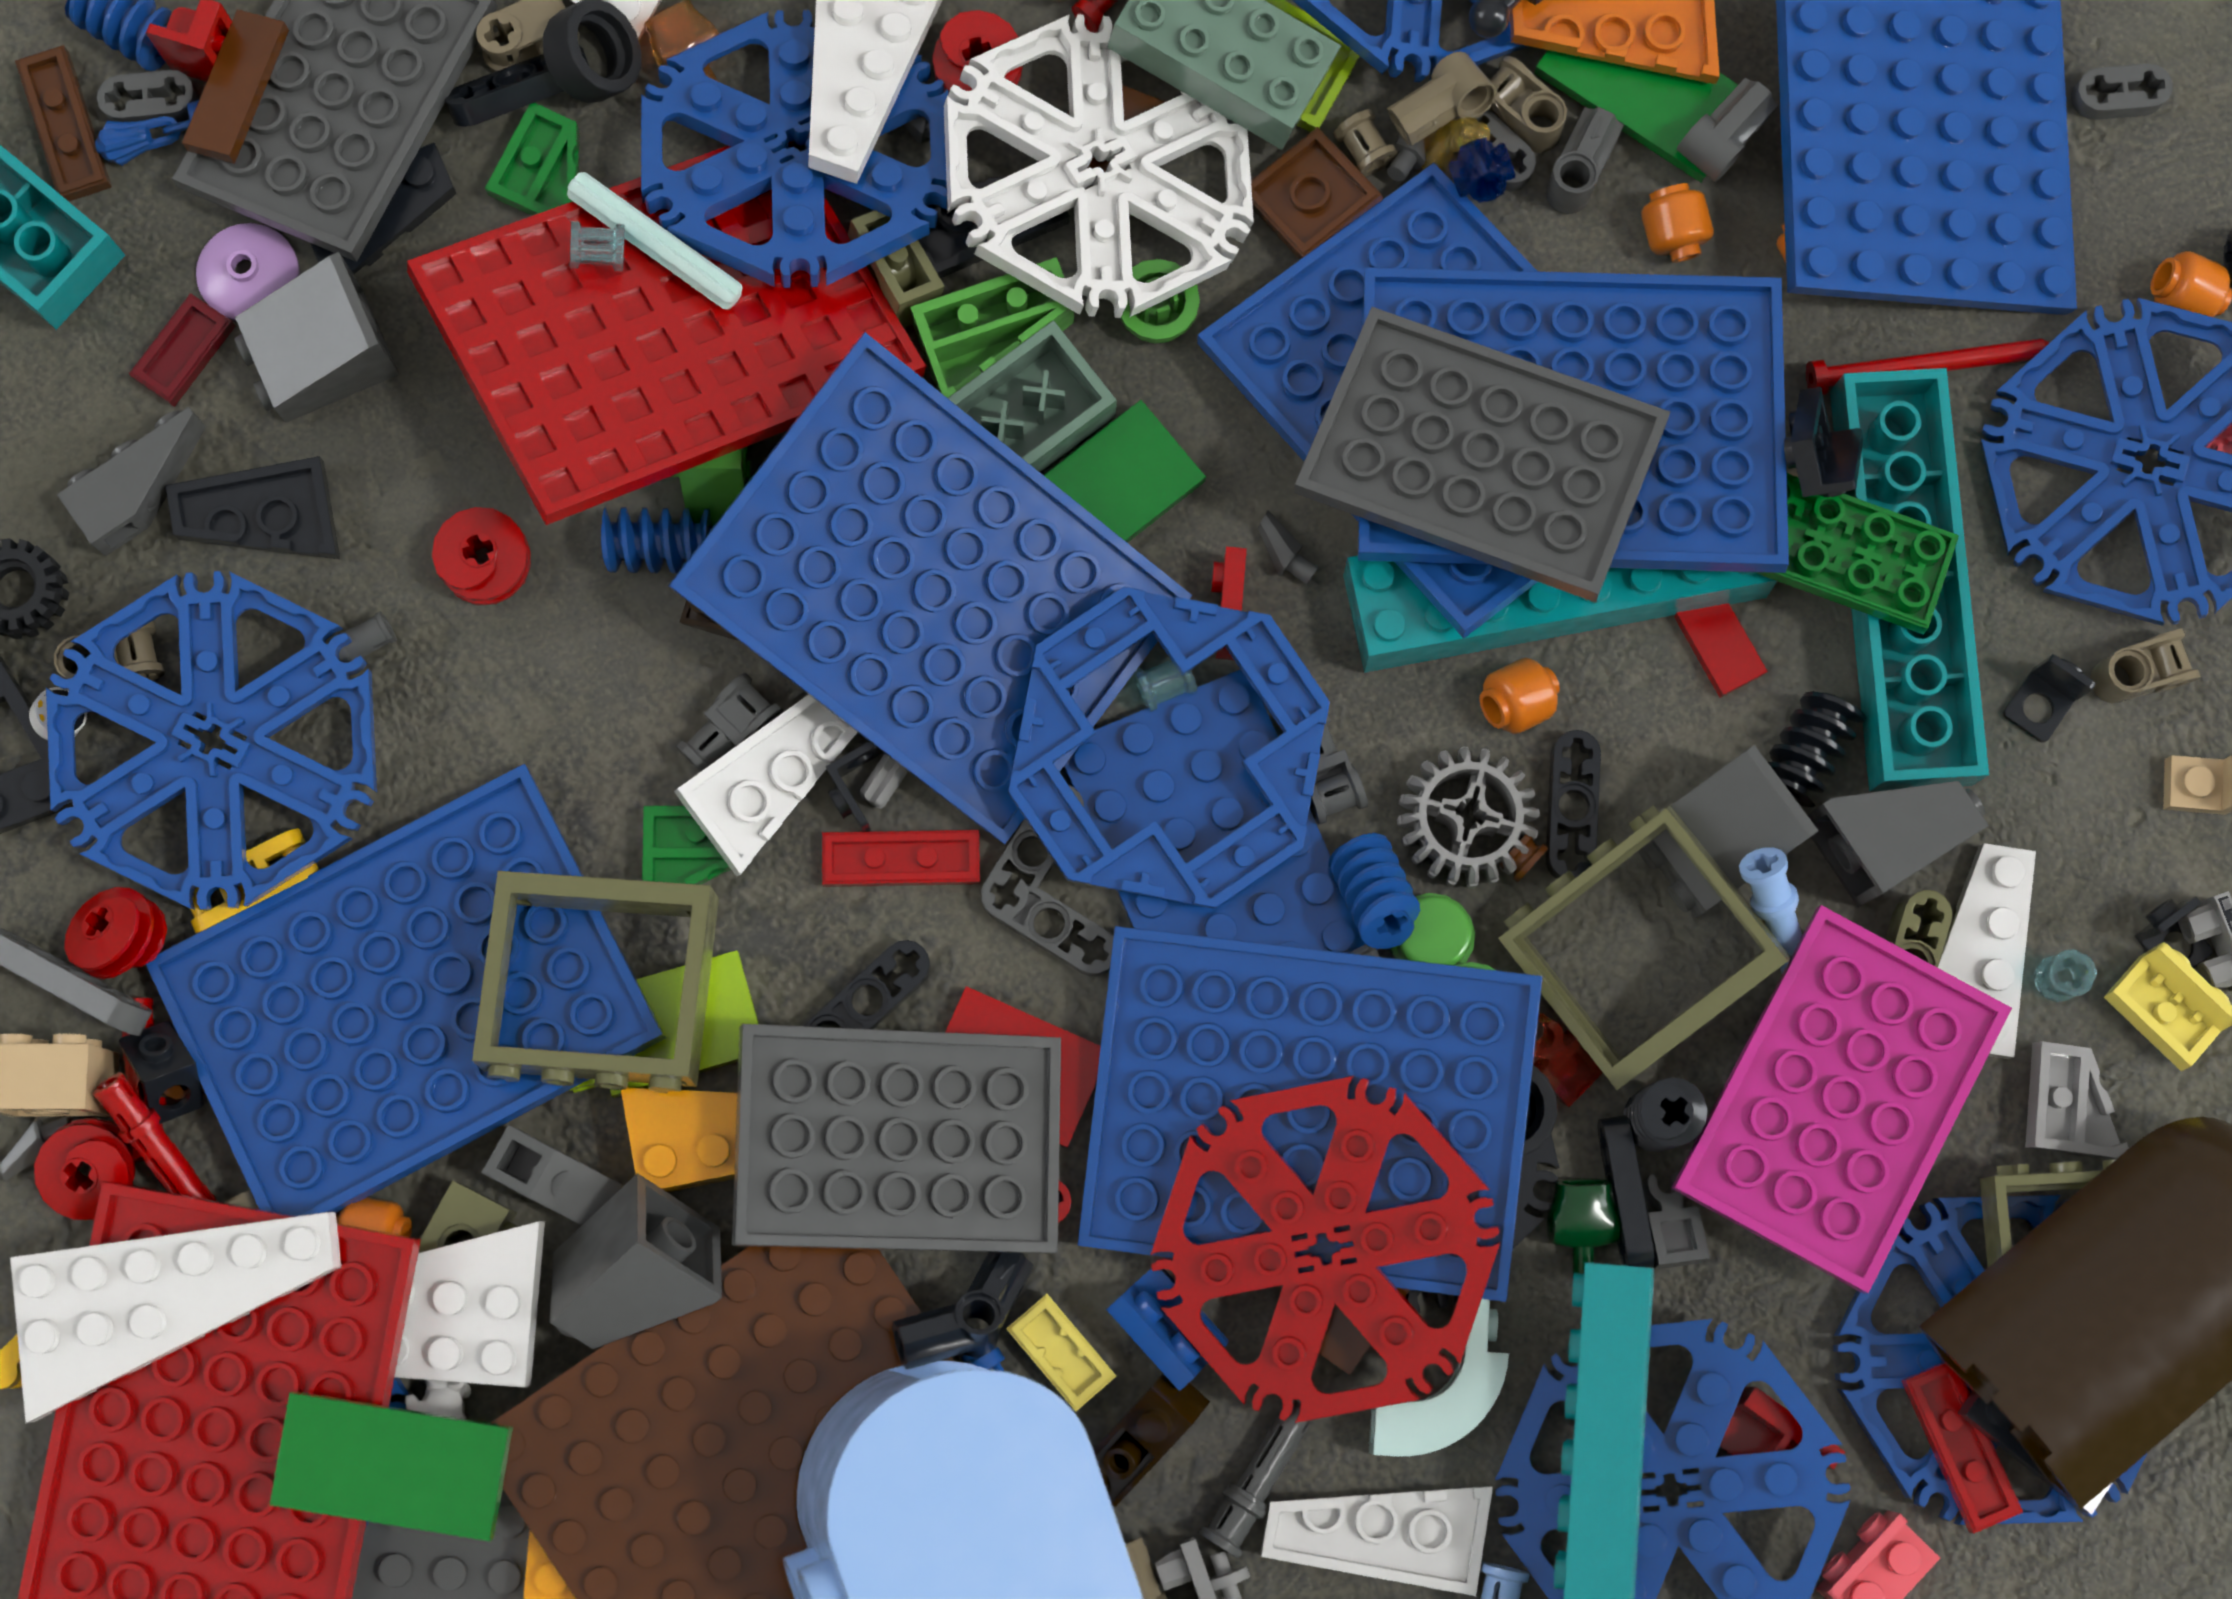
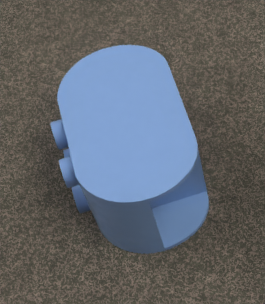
M940 1360L908 1370L905 1369L904 1365H900L869 1377L841 1397L819 1423L810 1439L802 1460L797 1485L798 1521L807 1549L783 1558L784 1568L794 1599H1143L1086 1431L1070 1407L1055 1393L1041 1384L1015 1374L988 1370L957 1361Z

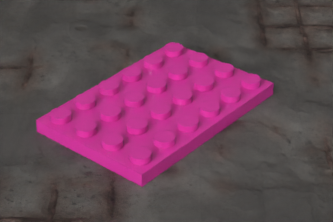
M1822 905L1817 907L1671 1189L1863 1294L1869 1293L2012 1008Z

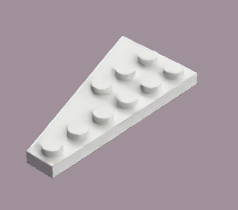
M816 0L808 168L855 184L858 183L942 0Z
M336 1212L10 1257L25 1422H36L51 1414L52 1411L74 1400H79L97 1391L98 1388L151 1364L227 1323H232L250 1314V1311L341 1268Z
M538 1221L418 1253L395 1377L514 1387L531 1386L545 1221Z

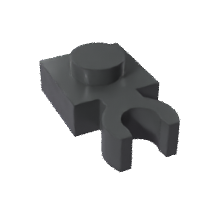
M1675 1172L1669 1177L1671 1187L1679 1172ZM1649 1175L1643 1180L1642 1188L1645 1199L1650 1205L1655 1207L1656 1211L1647 1213L1655 1258L1653 1269L1706 1262L1710 1259L1699 1206L1684 1208L1682 1202L1684 1195L1673 1189L1671 1194L1663 1193L1658 1188L1656 1175Z

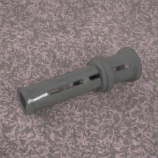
M1296 1400L1293 1412L1286 1421L1279 1419V1412L1278 1417L1260 1443L1236 1485L1231 1483L1229 1487L1226 1486L1223 1490L1222 1495L1225 1499L1208 1527L1202 1526L1198 1531L1199 1535L1237 1559L1243 1553L1240 1546L1256 1519H1263L1267 1513L1265 1511L1267 1505L1264 1504L1266 1498L1313 1420L1295 1423L1300 1414L1301 1403Z

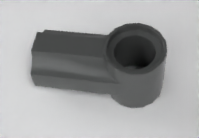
M1744 78L1710 116L1705 114L1697 121L1679 143L1676 150L1712 181L1717 182L1746 147L1744 144L1772 116L1778 104L1774 101L1771 91L1759 81H1751Z
M1585 107L1561 156L1554 164L1546 188L1547 200L1551 207L1558 212L1565 214L1577 213L1583 210L1589 203L1594 187L1624 127L1613 113L1600 107L1595 109ZM1566 177L1575 178L1582 184V187H1568L1561 179Z

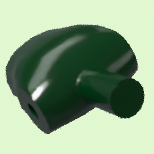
M1572 1178L1561 1179L1555 1182V1192L1547 1217V1233L1550 1243L1573 1248L1572 1278H1574V1273L1584 1274L1585 1263H1594V1247L1612 1244L1619 1240L1620 1219L1612 1194V1182L1608 1180Z

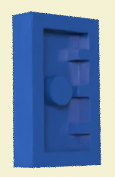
M1151 1268L1106 1310L1180 1391L1197 1376L1208 1362L1161 1309L1162 1306H1174L1183 1302L1180 1295L1170 1300H1161L1157 1297L1159 1290L1172 1288L1175 1280L1165 1269L1152 1271ZM1201 1310L1203 1323L1220 1343L1226 1347L1228 1345L1226 1336Z

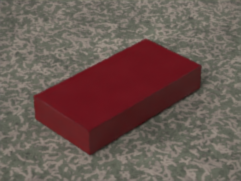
M190 293L130 371L129 375L175 407L236 326L230 319Z

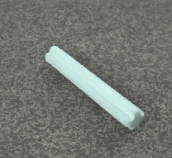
M580 172L570 181L567 187L569 199L722 309H731L740 299L743 289L740 282L586 172Z

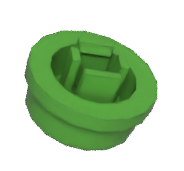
M1163 259L1147 260L1132 267V274L1137 281L1149 283L1181 268V266L1175 262ZM1196 284L1129 317L1131 309L1128 301L1120 320L1125 328L1141 341L1154 344L1170 342L1186 333L1196 320L1200 304L1198 286Z
M1426 893L1415 896L1420 903V913L1414 921V930L1411 936L1402 945L1390 948L1394 959L1452 966L1466 963L1473 951L1475 931L1470 915L1460 903L1446 895Z

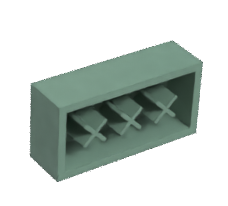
M1128 0L1114 24L1107 48L1281 150L1284 148L1329 71L1341 47L1340 44L1265 0Z
M1054 320L948 397L950 401L1040 473L1116 417L1117 405L1116 398Z

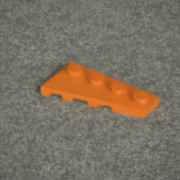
M1522 0L1509 12L1511 43L1716 84L1720 77L1714 0H1543L1536 5L1527 0Z

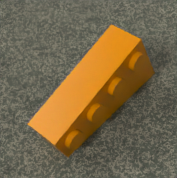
M630 1087L621 1090L635 1174H640L666 1192L734 1179L737 1093L681 1090V1092L667 1091L666 1094L650 1091L648 1088Z

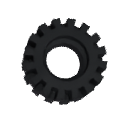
M11 538L1 539L0 581L10 572L17 570L26 571L31 574L34 580V592L25 604L18 607H7L0 602V634L3 636L7 634L15 639H22L23 633L30 638L40 635L37 630L38 627L42 626L49 630L55 625L50 620L52 615L55 613L61 617L65 611L59 604L61 600L68 601L69 591L63 588V584L68 583L66 574L59 570L61 568L60 564L37 545L34 546L29 541L19 539V543L14 542Z

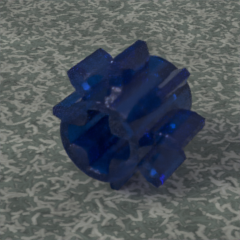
M1486 137L1472 140L1460 146L1458 161L1449 163L1459 197L1462 198L1470 193V196L1478 201V203L1489 202L1505 194L1506 180L1516 178L1506 145L1502 143L1494 147Z

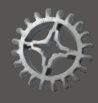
M1461 747L1458 751V763L1456 764L1448 751L1440 752L1438 763L1441 770L1432 762L1424 761L1420 766V770L1426 780L1412 775L1406 783L1410 790L1417 795L1402 794L1399 799V805L1413 811V813L1400 815L1397 818V825L1403 828H1414L1413 832L1403 836L1401 843L1404 847H1410L1417 843L1421 846V849L1412 857V862L1415 865L1420 864L1428 856L1434 863L1428 869L1427 875L1430 878H1435L1442 867L1448 869L1446 884L1451 887L1456 885L1460 872L1465 873L1466 884L1470 889L1477 887L1480 871H1482L1485 880L1490 885L1495 884L1499 880L1496 865L1498 866L1501 861L1504 865L1502 871L1511 875L1517 869V866L1509 852L1516 847L1521 850V853L1527 854L1529 849L1520 840L1525 835L1532 837L1533 840L1538 836V830L1523 824L1524 822L1536 820L1540 816L1539 809L1523 807V803L1530 801L1535 796L1534 789L1526 788L1518 792L1515 786L1523 780L1525 774L1519 770L1508 778L1503 773L1509 764V759L1506 757H1502L1495 767L1488 765L1490 751L1488 749H1482L1477 757V761L1471 762L1469 748ZM1460 778L1470 779L1462 798L1456 800L1443 798L1441 802L1429 799L1431 793L1447 781ZM1485 784L1492 787L1500 795L1506 805L1509 820L1504 819L1502 813L1492 810L1487 805L1485 800ZM1474 796L1471 807L1474 809L1473 818L1480 820L1482 825L1475 822L1462 839L1465 829L1463 826L1464 820L1460 815H1456L1455 810L1461 814ZM1427 815L1433 816L1435 822L1445 825L1450 830L1452 836L1451 852L1442 847L1432 835ZM1495 833L1507 836L1504 844L1495 852L1482 857H1467L1468 849L1472 845L1474 837L1479 835L1493 837Z

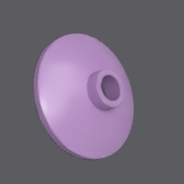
M255 223L230 226L213 236L203 248L196 268L197 285L205 302L232 321H236V316L299 276V262L296 253L286 238L270 227ZM243 260L251 261V267L246 273L239 274L235 272V267L239 262Z

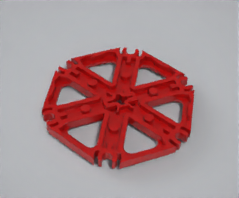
M1354 1076L1229 1100L1240 1110L1243 1116V1120L1240 1122L1236 1113L1231 1108L1225 1105L1221 1106L1217 1111L1227 1123L1226 1131L1222 1135L1213 1134L1204 1123L1196 1128L1199 1137L1205 1143L1211 1145L1209 1150L1199 1145L1193 1135L1189 1137L1150 1254L1152 1255L1157 1252L1174 1253L1173 1258H1161L1151 1264L1152 1271L1168 1269L1175 1275L1174 1286L1159 1290L1157 1292L1158 1299L1170 1300L1180 1295L1183 1302L1174 1306H1162L1161 1309L1243 1404L1247 1401V1393L1253 1383L1259 1387L1252 1400V1408L1256 1411L1261 1409L1266 1395H1278L1283 1402V1409L1280 1412L1279 1419L1284 1421L1292 1414L1295 1400H1300L1301 1402L1300 1414L1295 1423L1420 1400L1421 1397L1413 1392L1408 1384L1407 1379L1413 1378L1415 1386L1421 1392L1429 1394L1433 1387L1425 1379L1423 1370L1429 1364H1436L1448 1376L1454 1372L1452 1361L1446 1355L1440 1353L1442 1348L1452 1353L1458 1363H1461L1501 1243L1498 1242L1493 1245L1477 1244L1478 1238L1490 1239L1500 1233L1499 1226L1483 1228L1475 1220L1476 1211L1480 1208L1493 1206L1494 1201L1491 1197L1483 1196L1471 1202L1467 1196L1475 1191L1490 1190V1188L1406 1093H1404L1403 1104L1396 1114L1390 1110L1397 1099L1396 1088L1389 1087L1386 1098L1382 1103L1373 1104L1370 1102L1366 1095L1370 1079L1362 1078L1357 1084L1355 1099L1349 1098L1350 1083ZM1317 1105L1327 1106L1334 1112L1337 1120L1336 1128L1314 1193L1263 1135L1262 1125L1268 1116ZM1397 1134L1411 1135L1447 1175L1449 1180L1448 1191L1441 1198L1366 1212L1391 1138ZM1208 1171L1222 1173L1271 1230L1202 1244L1191 1242L1184 1233V1223L1200 1177ZM1350 1225V1229L1336 1232L1335 1227ZM1307 1233L1306 1238L1292 1239L1294 1235ZM1326 1233L1328 1240L1331 1242L1345 1243L1353 1241V1245L1341 1247L1339 1251L1333 1253L1332 1263L1323 1264V1259L1320 1255L1312 1256L1309 1253L1297 1256L1296 1253L1308 1250L1310 1246L1315 1245L1318 1242V1234ZM1443 1254H1456L1460 1256L1466 1264L1467 1274L1451 1321L1441 1328L1429 1326L1381 1271L1380 1266ZM1354 1257H1356L1357 1262L1348 1264L1342 1263V1260ZM1314 1266V1270L1299 1273V1268ZM1283 1285L1259 1358L1249 1364L1238 1362L1203 1323L1201 1318L1202 1306L1209 1299ZM1335 1304L1386 1362L1387 1375L1381 1383L1334 1393L1321 1392L1313 1384L1312 1374Z

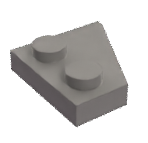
M2044 1041L2032 1043L2025 1148L2112 1160L2117 1159L2129 1149L2127 1142L2120 1143L2110 1117V1113L2115 1112L2108 1092L2100 1083V1070L2091 1048Z

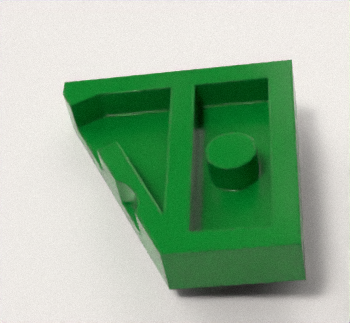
M537 103L529 104L485 186L488 196L532 216L572 202L567 196V187L570 181L579 173V127L577 122Z
M644 806L642 881L702 885L731 870L685 806Z

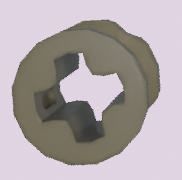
M1366 109L1350 116L1333 132L1337 142H1344L1357 163L1356 168L1365 177L1384 168L1398 154L1395 146L1392 144L1387 145L1373 123L1375 115L1371 109ZM1362 136L1368 144L1369 150L1366 148L1365 144L1361 140Z

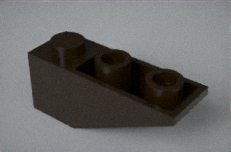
M1162 1373L1093 1449L1113 1509L1187 1432L1210 1403L1190 1382L1179 1391Z

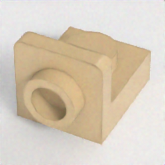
M2175 755L2167 757L2164 769L2163 810L2222 815L2232 812V755L2225 759Z

